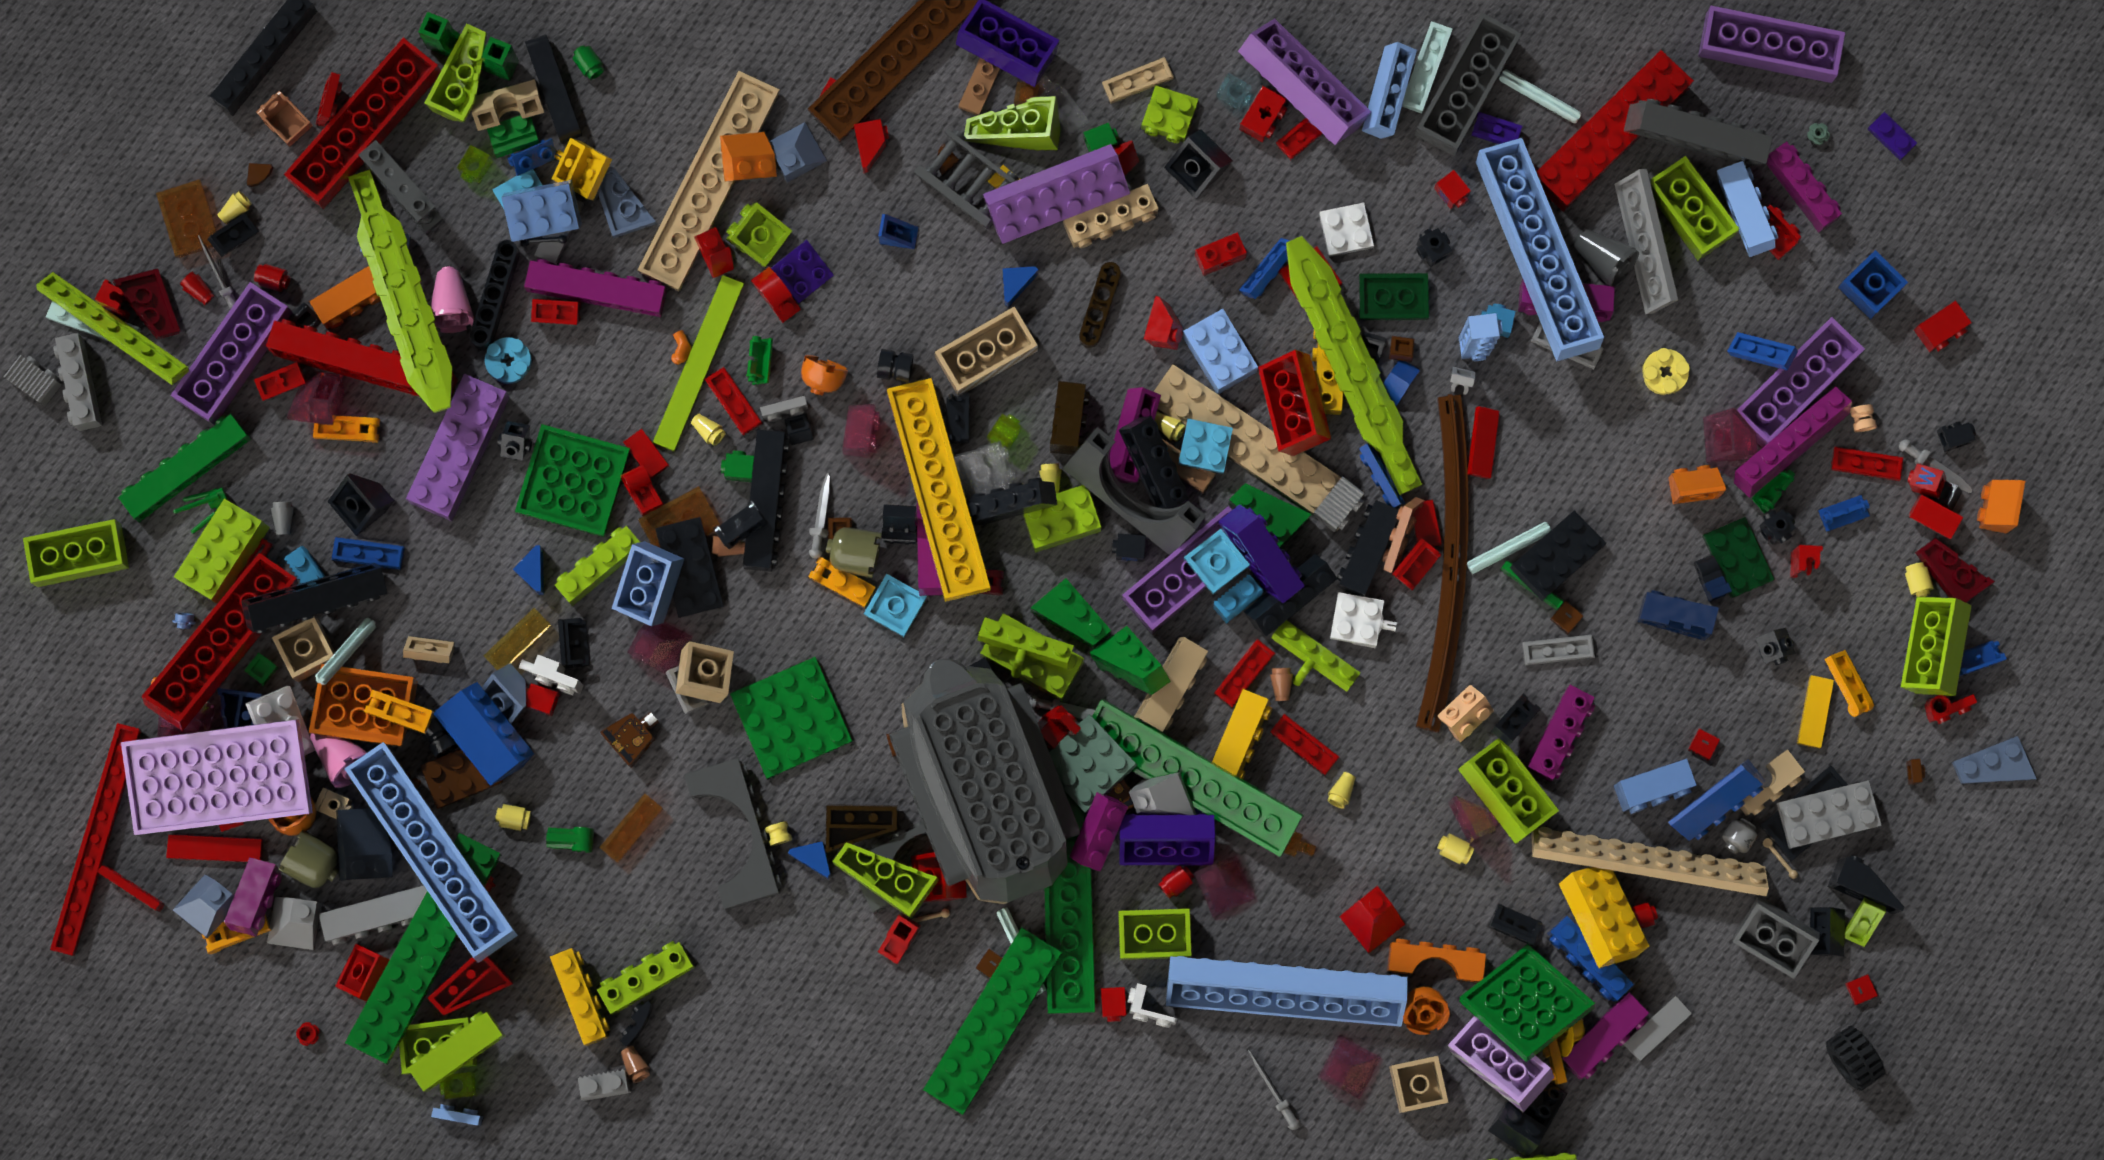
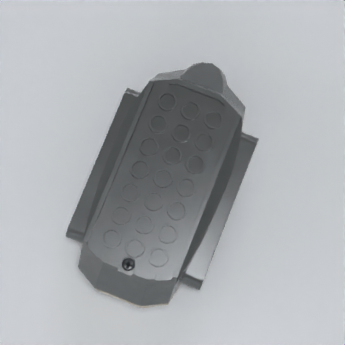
M949 658L937 660L925 670L921 676L919 686L901 704L904 728L890 733V740L947 885L951 886L966 880L978 900L1005 904L1053 885L1068 865L1066 840L1080 835V830L1022 684L1006 688L991 669L964 666L959 661Z

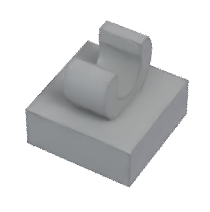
M1453 367L1450 382H1452L1451 391L1454 392L1457 385H1463V394L1466 395L1469 387H1473L1475 372Z

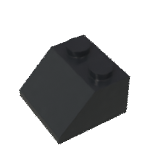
M1200 129L1187 137L1164 168L1197 199L1224 173L1233 160Z

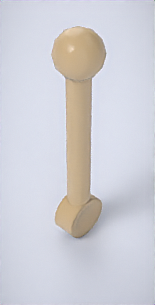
M1766 838L1763 841V846L1771 850L1789 872V877L1796 879L1798 877L1797 871L1791 869L1773 847L1772 840Z
M942 909L941 912L913 918L912 920L921 922L938 917L947 918L950 912L948 909Z

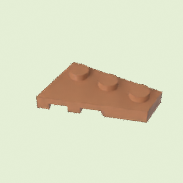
M1415 497L1404 507H1400L1396 518L1399 520L1397 528L1394 527L1389 539L1392 541L1391 547L1386 550L1383 556V562H1385L1383 570L1392 573L1399 566L1408 543V538H1405V536L1410 534L1415 526L1417 519L1413 516L1416 509L1422 508L1423 499Z

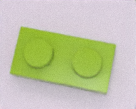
M1864 898L1847 925L1844 938L1865 947L1886 913V907Z

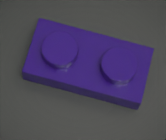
M1479 112L1471 136L1502 144L1518 139L1522 125Z
M1885 112L1867 129L1899 160L1917 144Z

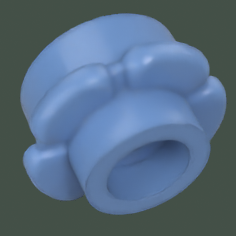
M175 613V620H172L173 623H177V628L191 629V625L196 624L194 614Z

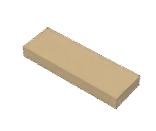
M1164 57L1103 81L1102 85L1110 104L1155 87V85L1173 80L1174 77Z

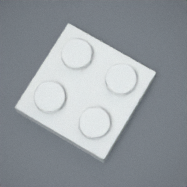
M1364 203L1319 212L1329 257L1374 247Z

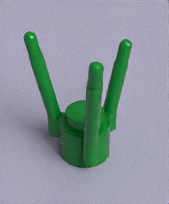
M222 487L219 489L215 488L207 492L184 497V502L200 498L204 499L174 509L173 513L177 514L205 503L209 504L211 510L214 508L217 510L222 501L228 499ZM216 510L195 526L191 533L194 534L211 520Z

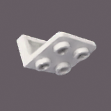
M1137 983L1135 988L1131 987L1127 1003H1131L1129 1013L1134 1014L1133 1019L1147 1022L1148 1018L1157 1020L1156 1025L1166 1028L1171 1027V1024L1175 1025L1178 1018L1141 1009L1147 986Z

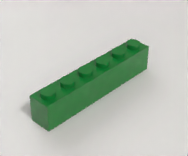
M231 414L220 417L215 422L216 425L211 429L201 431L195 441L181 446L178 449V453L172 458H165L153 472H146L141 476V480L134 486L129 485L122 490V495L118 499L134 520L140 523L251 440Z

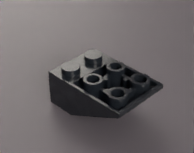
M1550 1082L1524 1112L1509 1100H1506L1488 1131L1529 1157L1539 1146L1568 1093Z

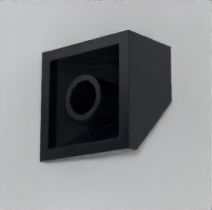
M349 473L327 502L351 531L358 536L385 514L395 500L380 483Z

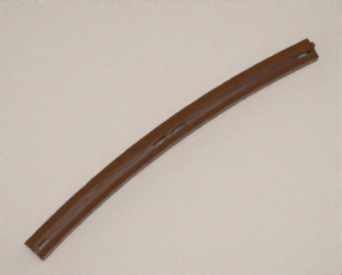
M1452 394L1437 398L1444 470L1443 566L1433 650L1416 723L1417 728L1439 733L1442 721L1438 718V714L1446 706L1456 657L1465 591L1468 547V475L1461 395ZM1446 402H1448L1449 414H1447ZM1452 545H1454L1453 558H1451ZM1459 546H1461L1460 558H1459ZM1450 568H1453V569H1452V580L1449 581V578H1450ZM1458 568H1459V581H1457ZM1427 711H1429L1427 724H1424ZM1434 713H1436L1434 725L1432 726Z

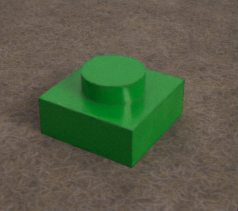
M258 652L244 671L265 686L279 667Z

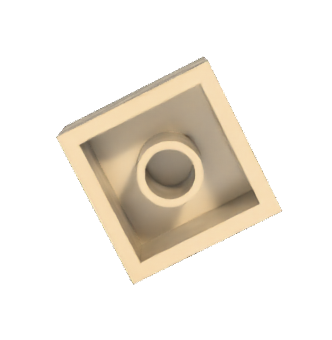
M315 616L272 637L291 677L297 682L319 672L321 664H326L335 653L320 621Z
M689 641L681 650L676 694L721 703L729 692L734 651Z
M1438 1056L1389 1066L1399 1113L1449 1103Z

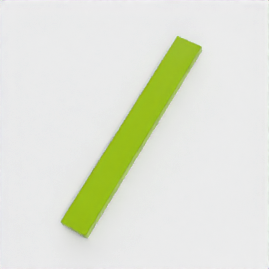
M54 272L36 284L39 292L171 385L175 384L189 372L188 366Z
M722 275L655 435L653 444L675 452L744 283Z

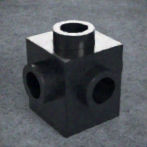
M1430 228L1419 235L1420 238L1416 244L1418 246L1416 251L1421 259H1426L1430 267L1450 257L1452 249L1449 246L1450 240L1445 232L1441 233L1439 228L1432 231Z
M507 421L503 432L498 437L497 445L501 447V457L523 461L526 453H530L533 440L529 439L530 425Z
M1783 509L1777 513L1775 510H1772L1763 517L1765 521L1759 527L1766 541H1770L1772 545L1778 541L1782 544L1793 537L1791 532L1796 527L1794 526L1795 520L1790 513H1785ZM1777 521L1779 522V524L1781 525L1782 528H1778V527H1777V525H1776V522H1777Z
M1786 628L1773 630L1755 638L1760 656L1765 664L1774 662L1775 666L1788 662V657L1796 654L1793 640L1789 637Z

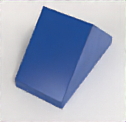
M882 214L878 235L879 243L915 249L918 227L887 214Z
M1035 266L1003 268L1005 306L1009 308L1039 275L1038 269Z
M1400 360L1383 383L1396 407L1420 371L1408 362Z
M536 545L513 570L539 595H544L543 548L540 545Z
M823 841L789 850L788 854L827 879L831 877Z

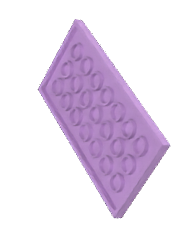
M299 719L121 742L134 835L313 813Z

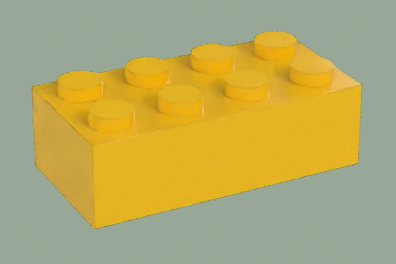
M1589 867L1572 872L1559 883L1598 968L1636 958L1649 947L1613 870Z

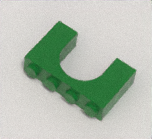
M430 12L426 13L418 31L427 49L449 57L461 35L452 28L449 20ZM490 37L481 56V70L510 81L519 62L512 45Z

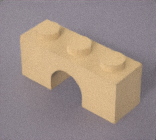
M535 79L477 95L471 109L478 131L500 125V117L510 111L520 112L522 119L544 113Z
M1789 750L1784 751L1766 765L1772 775L1770 786L1763 788L1764 790L1753 798L1749 795L1743 799L1745 804L1740 809L1746 816L1750 813L1755 816L1766 808L1763 803L1769 799L1774 802L1784 794L1782 792L1783 788L1787 785L1792 788L1802 780L1800 775L1805 771Z

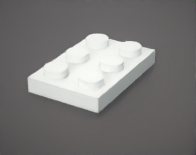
M285 686L246 703L254 725L299 719L304 755L315 751L290 686Z

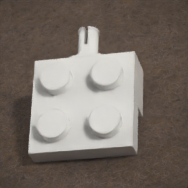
M1338 592L1330 639L1376 648L1380 631L1385 629L1395 632L1397 622L1383 620L1384 600Z
M537 655L534 664L523 659L520 663L519 669L532 673V675L536 676L535 680L539 681L538 683L552 687L555 684L561 692L572 696L574 692L580 694L584 685L578 679L564 675L565 668L559 662Z

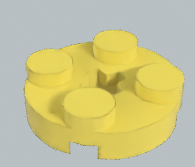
M1661 348L1650 354L1645 360L1642 368L1644 382L1656 394L1676 393L1683 388L1688 380L1689 364L1677 351ZM1669 367V372L1672 375H1666L1665 377H1662V371L1660 370V368Z

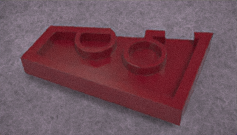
M158 268L113 280V284L124 292L123 297L157 340L180 333Z
M1936 538L1915 552L1921 562L1924 563V566L1928 567V571L1949 598H1957L1966 603L1995 582L1990 577L1986 578L1979 573L1978 569L1972 564L1968 565L1958 557L1957 553Z

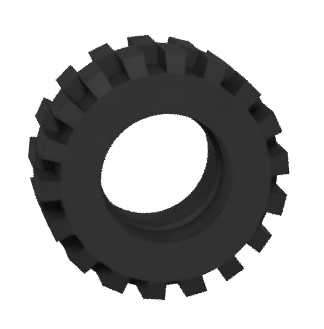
M1848 1026L1826 1041L1827 1052L1835 1067L1855 1089L1862 1091L1885 1075L1884 1064L1869 1040L1855 1027Z

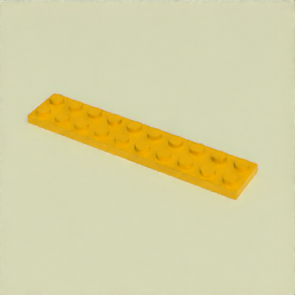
M929 378L888 388L889 402L945 602L990 591L987 573L932 379Z

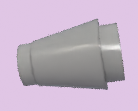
M272 502L273 508L270 509L276 535L290 534L294 507H291V502Z

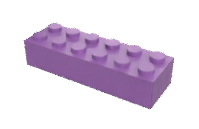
M1710 6L1705 16L1698 57L1832 83L1838 75L1845 32Z
M1275 18L1252 32L1238 50L1244 59L1260 72L1262 77L1267 79L1280 94L1292 103L1294 108L1299 110L1334 145L1357 131L1371 113L1351 91Z
M1110 144L984 193L983 196L995 230L1002 244L1129 195L1130 191L1118 155Z
M249 282L171 396L177 402L215 426V422L222 416L268 350L266 344L274 320L281 322L282 319L288 320L293 314L291 309Z
M1831 317L1798 349V353L1789 369L1779 368L1734 412L1731 418L1763 448L1781 433L1865 348Z
M463 375L451 401V408L447 409L406 497L410 504L447 520H453L510 398L506 391L469 375Z
M1229 506L1122 595L1124 603L1151 634L1207 588L1184 557L1219 529H1222L1225 533L1218 521L1232 511Z

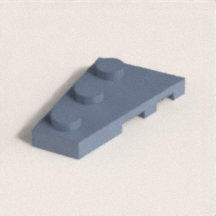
M613 166L609 167L597 192L613 238L657 224Z
M2018 736L1952 762L1961 784L2037 779Z

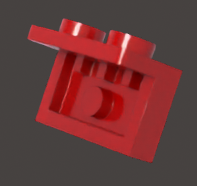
M1769 205L1767 207L1770 216L1768 223L1770 226L1774 225L1778 235V239H1775V248L1769 251L1780 260L1800 242L1802 237L1800 236V230L1794 224H1789L1784 219L1785 215L1779 208H1773L1772 205Z

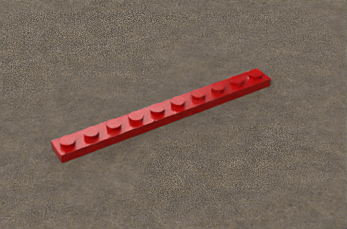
M119 723L116 725L50 947L52 951L71 956L76 954L99 873L97 871L102 866L126 785L121 742L139 740L142 731L139 728Z

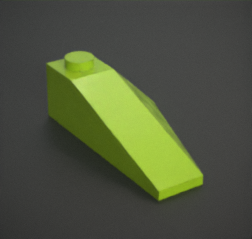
M466 23L424 102L432 112L452 121L465 122L476 100L482 66L481 56L484 52L487 38L486 32Z
M1056 96L1033 97L1027 99L1026 103L1017 106L1011 104L1007 106V109L998 112L990 111L968 118L966 120L964 132L966 139L964 141L1028 150H1058L1061 129Z

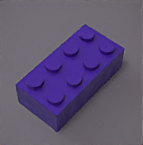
M978 0L958 31L956 45L1035 87L1055 57L1060 40L986 0Z
M1239 504L1218 521L1231 542L1250 564L1249 569L1263 590L1284 603L1304 587L1300 580L1302 577L1301 573L1295 566L1292 567L1288 562L1291 560L1290 556L1284 549L1280 550L1277 545L1279 543L1278 538L1271 531L1268 532L1266 529L1268 524L1260 514L1256 515L1251 508L1246 509Z
M1124 815L1119 827V865H1214V815Z

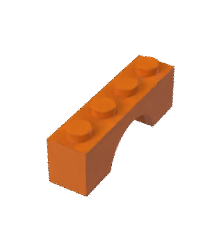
M1396 939V943H1390L1387 972L1412 974L1421 961L1440 959L1451 966L1459 981L1478 983L1484 977L1486 954L1480 953L1479 948L1466 947V951L1457 950V946L1443 944V948L1433 947L1434 943L1419 942V945H1411L1410 940Z

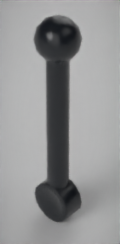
M560 235L559 237L529 238L520 240V242L524 246L540 242H560L564 244L567 242V237Z

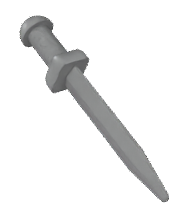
M198 235L204 253L223 289L219 293L225 298L231 310L236 302L232 286H226L209 250Z
M1907 439L1900 442V451H1905L1916 458L1915 464L1943 470L1947 477V482L1958 485L1963 491L1972 492L1971 487L1960 476L1929 456L1930 451H1920L1910 444V440Z
M829 473L826 474L820 491L815 528H810L809 530L810 535L813 536L812 549L809 550V554L815 559L822 556V539L826 538L829 532L824 529L830 493Z
M1037 695L1029 700L1033 709L1037 707L1052 710L1062 705L1070 714L1080 719H1084L1089 714L1093 716L1095 712L1093 709L1062 703L1058 698L1048 701L1037 698Z
M1249 1051L1256 1068L1279 1103L1275 1106L1276 1109L1285 1117L1289 1124V1129H1298L1301 1122L1300 1119H1296L1289 1108V1101L1287 1099L1282 1101L1263 1068Z

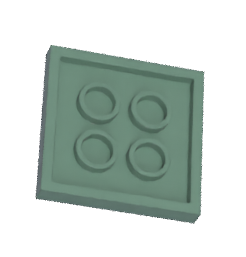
M1090 714L1078 724L1081 729L1076 735H1067L1049 752L1064 791L1086 814L1091 807L1096 792L1107 795L1137 766L1131 757Z

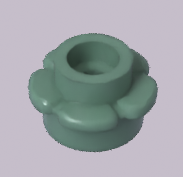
M1814 123L1809 127L1807 136L1812 143L1822 145L1824 141H1828L1830 132H1828V127L1825 124Z

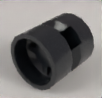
M881 349L877 378L890 380L894 377L898 382L909 383L914 354L901 352L899 355H896L895 351Z
M437 718L430 721L426 734L421 733L425 742H430L429 749L435 759L445 756L459 747Z

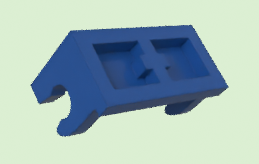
M1992 640L1964 650L1959 677L2006 660L2005 653H2000L1998 646H2000L1999 641L1993 642Z

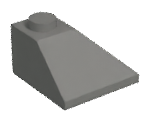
M1180 772L1141 780L1129 791L1136 812L1139 815H1196Z
M275 897L270 923L271 931L268 934L267 944L314 950L322 904L316 901Z

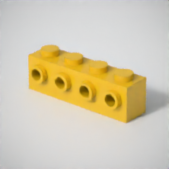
M1313 329V339H1316L1315 330ZM1317 342V348L1312 349V362H1316L1314 372L1325 414L1341 415L1343 391H1340L1329 360Z
M1245 689L1242 690L1212 760L1213 763L1242 780L1245 776L1243 768L1246 762L1250 763L1254 754L1252 749L1254 742L1259 741L1262 736L1263 728L1261 726L1264 719L1268 720L1271 715L1272 707H1270L1269 699Z
M570 948L550 956L583 1045L588 1046L608 1038L607 1031L610 1028L606 1018H601L598 1009H601V1004L597 995H592L590 987L593 984L589 974H584L581 965H584V960L580 951L576 952L575 949Z

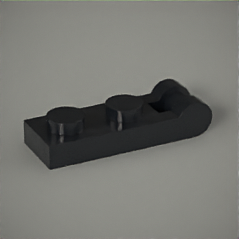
M1524 693L1491 730L1507 746L1515 740L1541 709L1537 704L1533 705L1527 700L1529 697Z

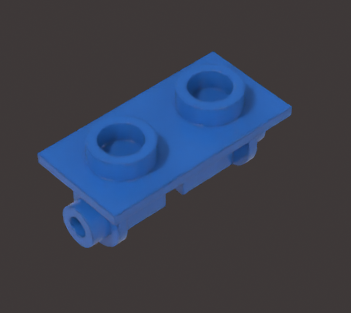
M553 139L541 140L535 146L516 154L512 153L511 157L508 158L510 166H514L516 175L519 176L555 160L556 151Z
M1862 495L1818 510L1826 532L1870 517L1867 510L1870 508L1867 500H1863Z

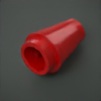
M193 271L180 282L183 291L204 305H207L214 298V295L199 274L196 275Z

